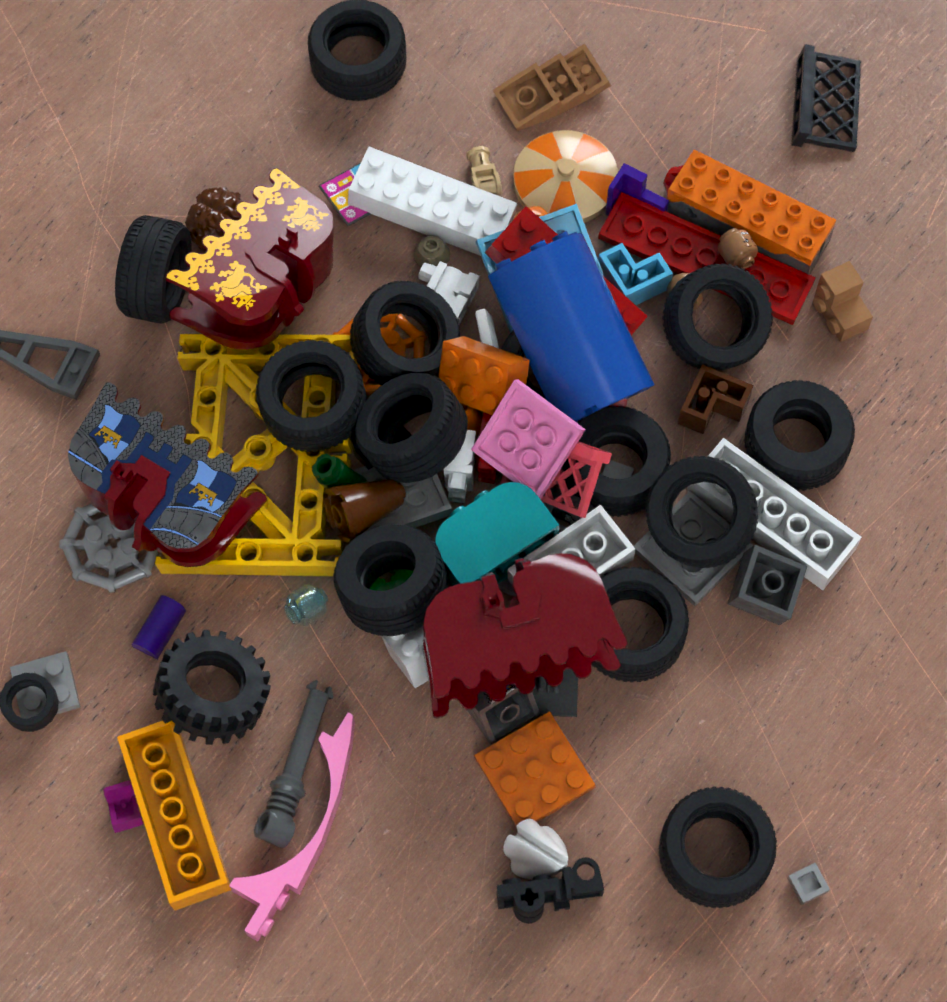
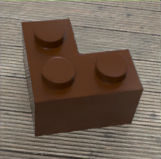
M702 364L681 408L678 424L704 434L714 412L740 422L750 400L754 385Z

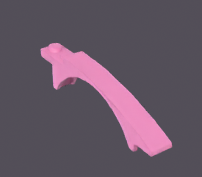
M349 712L333 737L322 732L318 738L321 744L320 747L328 761L331 788L327 811L312 840L301 852L285 864L263 874L234 878L229 885L234 893L258 906L244 930L247 936L257 942L261 936L266 937L274 924L272 917L277 909L282 910L290 897V894L287 893L290 889L300 895L324 848L342 798L352 751L355 721L353 715Z

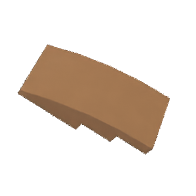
M584 43L564 57L559 53L540 66L537 63L532 64L493 89V92L516 130L520 131L572 109L611 87V84Z

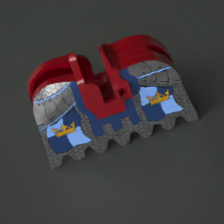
M110 382L105 383L93 407L71 439L68 451L71 471L85 496L95 508L109 515L111 524L117 529L129 530L135 523V540L132 548L139 552L143 549L147 551L157 550L169 561L183 567H198L216 560L267 501L266 495L261 492H253L245 498L241 496L247 487L258 477L257 470L248 466L242 468L239 472H232L233 458L229 453L224 452L215 458H209L210 445L207 440L201 438L192 444H185L187 432L183 426L174 425L167 431L162 430L164 418L160 412L153 411L145 417H140L141 403L137 398L132 397L123 403H117V387Z

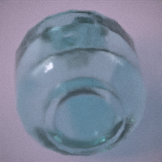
M304 584L289 593L286 597L284 610L292 623L309 626L326 614L328 597L322 588H316L312 584Z

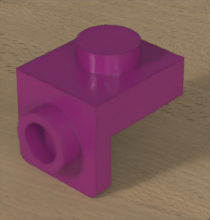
M131 780L103 789L115 833L144 825Z

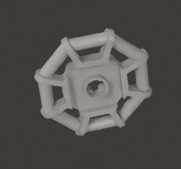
M92 504L82 508L77 507L74 510L75 514L65 536L59 541V548L63 549L73 572L72 578L76 581L81 580L107 589L109 593H114L116 589L144 577L149 578L152 575L151 570L155 564L156 556L159 555V551H148L143 563L138 561L139 551L132 548L135 540V523L129 530H119L111 524L109 515L93 521L89 516L101 511ZM84 522L88 526L85 530V536L83 540H75ZM111 538L121 540L117 542L118 547L112 549L111 546H105ZM76 550H85L89 560L84 565L81 564ZM131 566L135 568L116 577V573ZM100 567L109 572V576L107 578L90 571Z

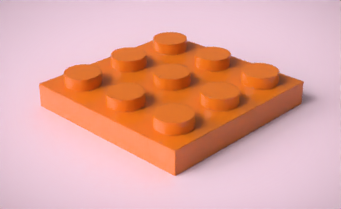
M550 711L474 755L475 760L515 826L526 819H533L539 822L596 788L595 783Z

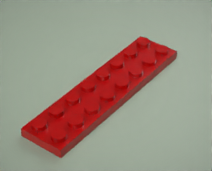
M623 192L620 193L598 235V239L613 246L623 243L629 253L642 259H647L660 253L670 270L676 274L691 273L711 264H726L718 251L720 235L671 213L662 211ZM758 252L754 258L755 262L753 265L744 269V271L750 272L751 275L753 274L755 279H758L759 283L763 285V289L766 290L767 296L770 298L769 302L772 305L773 313L771 315L793 325L816 277ZM712 289V290H714V291H717V292H719V293H721V294H723V295H726V296L732 298L731 296H729L728 294H726V293L723 292V291Z

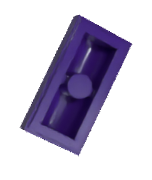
M161 595L134 639L132 647L158 660L184 616L186 609L174 599Z

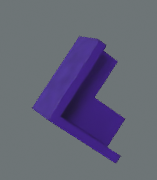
M624 163L609 185L606 215L609 216L621 192L666 212L668 211L669 200L646 189L647 174Z

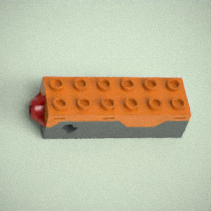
M695 149L684 165L669 169L663 182L667 199L669 200L667 212L720 236L733 228L746 230L757 245L759 253L809 275L829 244L836 223V219Z

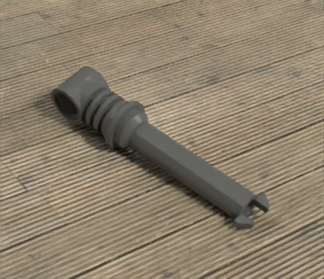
M317 680L306 686L310 691L283 772L270 782L272 791L269 803L266 806L267 809L260 814L254 828L255 837L282 849L290 843L294 835L295 822L293 817L298 807L297 803L306 795L304 784L301 780L327 701L334 697L331 687H326L325 693L316 689Z

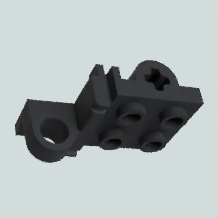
M584 857L577 860L573 868L563 867L561 879L551 878L549 874L534 876L533 881L521 882L520 878L503 880L502 885H497L498 909L513 908L514 914L519 921L531 924L541 918L544 911V903L554 902L555 911H559V909L569 910V900L603 896L604 886L599 866L593 859ZM581 865H590L594 869L595 874L591 879L583 880L578 876L577 869ZM525 899H532V900H534L533 905H532V906H528V905H527V902L524 901V900H525Z

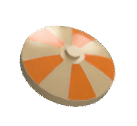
M553 131L535 138L520 152L514 166V190L524 208L525 206H540L548 214L577 204L583 222L587 223L600 216L606 210L608 188L617 175L618 169L611 152L594 137L577 131Z

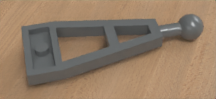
M0 330V344L1 342L23 345L17 357L0 348L1 361L49 390L77 400L100 356L98 349L71 340ZM35 347L68 352L54 379L27 364Z

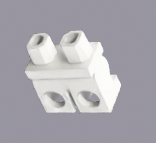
M441 261L438 266L423 263L418 279L427 282L428 287L439 293L449 303L453 313L456 315L458 325H460L467 312V306H470L479 288L480 275L472 272L465 274L459 269L447 266L446 263Z
M467 430L461 450L454 460L444 468L445 488L449 491L448 501L465 503L466 492L473 491L475 453L471 449L476 442V431Z

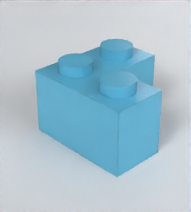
M623 243L599 254L598 261L604 277L635 305L667 291V286L672 280L673 273L660 253L635 263Z

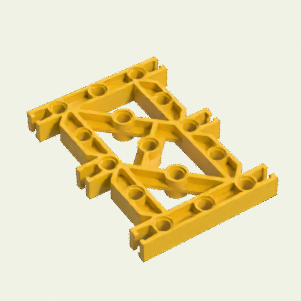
M180 334L179 345L182 346L185 353L199 351V353L191 354L178 352L177 357L183 371H196L191 424L196 434H187L184 441L185 444H192L197 439L202 438L207 440L210 445L209 458L212 459L220 453H224L222 445L228 386L253 410L257 418L263 420L256 400V384H258L257 379L259 377L253 371H262L265 363L276 352H279L280 349L295 342H304L306 340L329 342L336 345V347L339 346L342 350L350 352L351 358L357 364L350 344V335L279 334L270 344L255 349L243 350L223 346L203 334ZM220 350L217 354L210 355L213 351ZM267 351H274L270 355H264V353ZM323 375L305 376L302 418L317 417L328 412L335 405L336 382L332 378ZM215 399L213 403L205 404L208 400ZM318 400H324L321 405H313ZM283 402V408L286 409V410H287L289 413H291L292 415L297 416V415ZM267 428L260 435H253L246 440L244 448L233 457L231 471L236 473L248 466L256 469L257 472L267 470L273 466L276 457L287 448V445H283L274 438ZM350 438L343 440L344 442L336 447L333 446L331 449L321 451L317 456H309L311 452L306 450L300 451L290 448L298 456L293 522L271 501L263 489L252 482L241 496L245 498L253 492H261L266 495V503L254 514L250 521L268 539L235 538L216 560L198 567L178 566L168 559L156 556L155 565L160 573L334 576L336 562L343 552L344 546L341 540H324L326 512L323 498L328 497V494L324 493L326 489L314 476L312 466L322 454L346 451L347 454L335 457L351 468V460L348 457V454H352ZM259 450H266L260 456L254 455ZM317 502L313 508H305L307 503ZM248 554H257L253 560H245V557ZM306 554L313 555L309 561H300ZM339 555V557H335V562L321 560L322 556Z

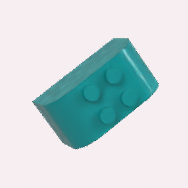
M508 482L498 485L489 492L488 490L482 491L474 498V502L468 506L456 508L437 531L435 543L446 567L449 585L454 586L480 581L482 576L490 572L495 574L498 584L508 578V568L515 564V560L526 557L559 534V524L537 494L524 484Z

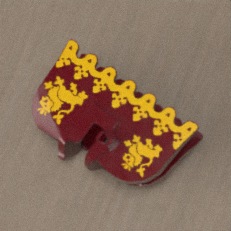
M274 168L269 173V180L274 184L272 187L260 185L253 189V197L257 200L256 203L240 202L237 204L236 213L241 217L239 220L225 218L220 221L219 228L224 234L223 236L207 235L203 238L202 245L207 251L206 253L190 252L186 254L185 264L189 267V270L173 269L166 274V281L189 292L188 301L192 305L190 309L182 307L172 309L169 314L170 319L232 349H255L270 344L275 340L282 330L288 327L304 311L303 306L299 302L305 304L313 297L316 288L328 278L333 268L334 224L332 212L325 202L297 184L278 168Z

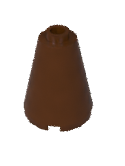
M393 479L330 487L324 491V493L328 494V497L323 498V504L331 527H338L342 533L337 535L339 539L343 542H349L402 506L406 493L400 482H396Z

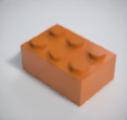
M465 336L443 341L438 378L448 386L461 404L493 415L514 380L519 379L526 385L530 359Z

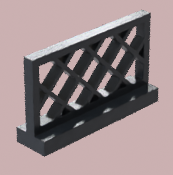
M805 44L797 58L791 145L802 147L804 143L855 152L857 149L861 61L814 52L815 46ZM816 61L824 62L830 69L822 73L816 66ZM843 66L853 68V75L847 78L840 68ZM834 73L841 83L834 86L827 76ZM820 81L829 90L823 95L815 88V84ZM844 86L852 93V97L847 100L838 91ZM833 95L840 102V105L833 108L826 98ZM818 103L828 112L822 117L813 109ZM842 108H845L851 115V119L846 122L837 113ZM830 116L839 125L833 131L824 122ZM819 125L827 135L824 137L812 135V128ZM844 130L850 137V142L841 141L836 134Z

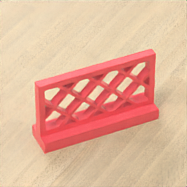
M578 441L568 457L570 468L563 473L560 469L540 500L576 516L586 518L602 463L609 464L612 453ZM588 464L591 466L588 477L582 480L579 469ZM573 474L576 486L568 490L565 479ZM503 475L500 485L511 482L510 479ZM559 484L562 495L554 499L551 488ZM579 492L581 497L578 509L574 507L571 496Z

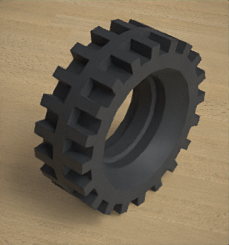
M203 630L201 637H196L191 632L186 635L184 643L178 638L173 642L171 650L167 648L155 678L153 696H157L155 702L156 710L164 709L162 720L165 724L173 721L175 723L173 731L178 735L184 730L190 733L189 740L193 742L199 736L206 738V744L212 745L215 738H221L222 743L226 744L230 742L233 734L240 739L244 737L247 728L252 730L255 727L270 692L271 685H267L270 679V672L262 671L265 665L264 658L256 659L254 657L256 649L252 645L248 648L241 645L242 638L238 636L232 641L226 638L227 632L220 631L218 636H211L210 630ZM198 666L222 668L230 673L239 684V694L227 702H212L203 699L189 687L186 678L187 673Z

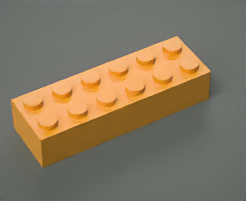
M160 721L120 735L117 739L169 904L176 911L231 891L182 735L181 733L178 735L173 731L175 727L173 721L166 724L164 721Z

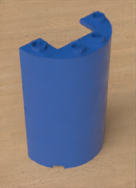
M566 231L553 237V242L546 244L545 240L532 245L529 247L531 252L513 261L509 258L495 265L496 271L491 273L488 278L526 358L530 359L529 364L546 400L577 422L620 400L628 399L646 391L655 384L583 234L577 232L568 234Z

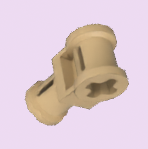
M484 146L472 148L467 152V159L472 164V186L492 194L502 195L499 174L496 172L494 163L490 164L489 148Z

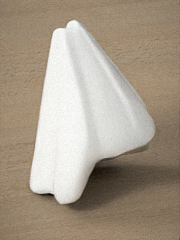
M526 819L518 823L516 826L518 830L517 835L509 834L505 840L504 853L511 859V871L521 878L533 880L534 876L549 874L552 878L560 873L563 867L568 865L567 849L559 835L552 828L540 826L533 819Z

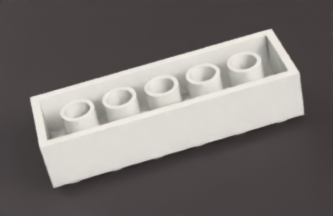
M368 147L348 192V204L422 234L439 237L443 242L480 255L476 240L505 230L512 222L517 206L516 202L372 147Z
M723 438L708 456L731 464L750 484L758 504V523L752 539L769 551L806 565L807 569L804 577L821 590H824L854 553L862 537ZM700 482L687 487V492L692 491L713 511L731 523L734 509L731 496L724 488L708 482Z

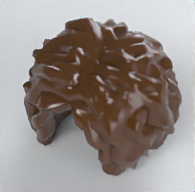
M214 187L202 191V194L197 195V204L190 207L185 225L190 231L192 242L197 244L202 251H206L202 245V240L205 236L214 235L221 237L224 235L219 228L221 220L225 218L239 220L241 218L236 213L237 204L244 202L240 199L239 192H230L227 190V187Z

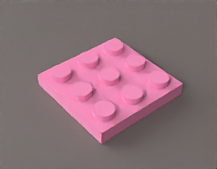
M518 379L514 380L471 450L512 482L528 486L542 499L586 429Z

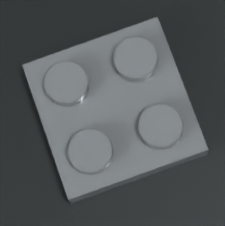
M67 651L10 667L12 678L22 673H36L45 677L53 686L58 696L57 714L81 708ZM29 686L16 694L21 718L28 719L36 716L46 705L45 693L38 687Z

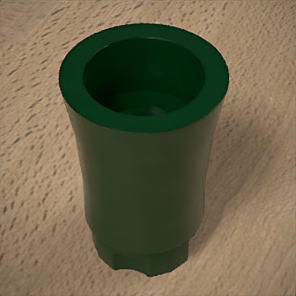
M328 453L319 456L316 463L312 466L314 476L325 489L334 486L368 482L363 475L353 471L339 458L330 456Z

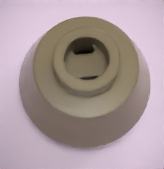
M427 236L416 246L414 259L419 267H422L423 263L438 266L440 261L447 264L450 259V250L447 244L439 237Z

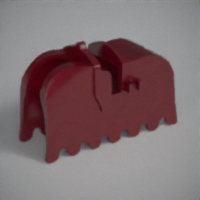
M552 554L532 562L528 559L524 560V558L515 560L516 574L513 578V589L516 596L512 597L509 608H505L501 590H499L495 574L492 572L486 573L485 576L481 577L480 581L454 585L437 594L426 609L423 628V655L430 687L433 718L438 719L446 716L449 712V702L451 700L459 701L466 710L475 708L478 704V694L480 692H486L491 700L500 702L505 699L506 687L510 684L515 685L519 692L530 694L535 688V679L537 677H543L550 686H558L563 681V671L566 669L572 670L576 677L586 679L590 676L592 671L591 664L595 661L600 662L607 671L618 670L621 664L613 649H624L628 643L616 620L597 570L588 561L572 554Z

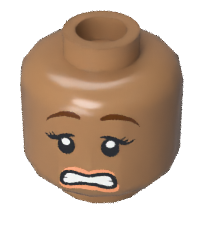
M737 228L725 232L720 237L718 251L725 263L743 269L753 265L758 248L746 230H738Z

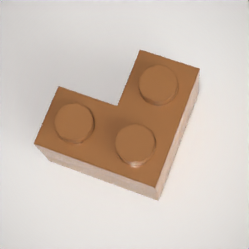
M850 261L821 274L813 299L815 309L818 313L823 314L827 320L829 331L831 334L836 335L840 342L868 330L873 319L872 314L859 296L864 282Z

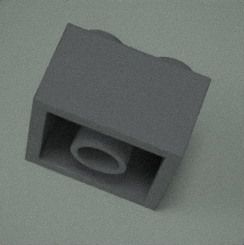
M754 545L743 553L727 604L780 625L792 617L807 566Z

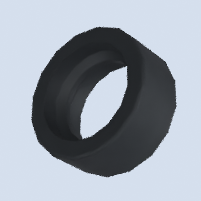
M22 673L14 676L4 685L0 692L1 713L18 730L34 732L43 729L53 721L58 712L59 700L57 693L49 681L39 674ZM35 686L45 693L46 705L34 717L27 719L17 716L12 708V700L23 688Z

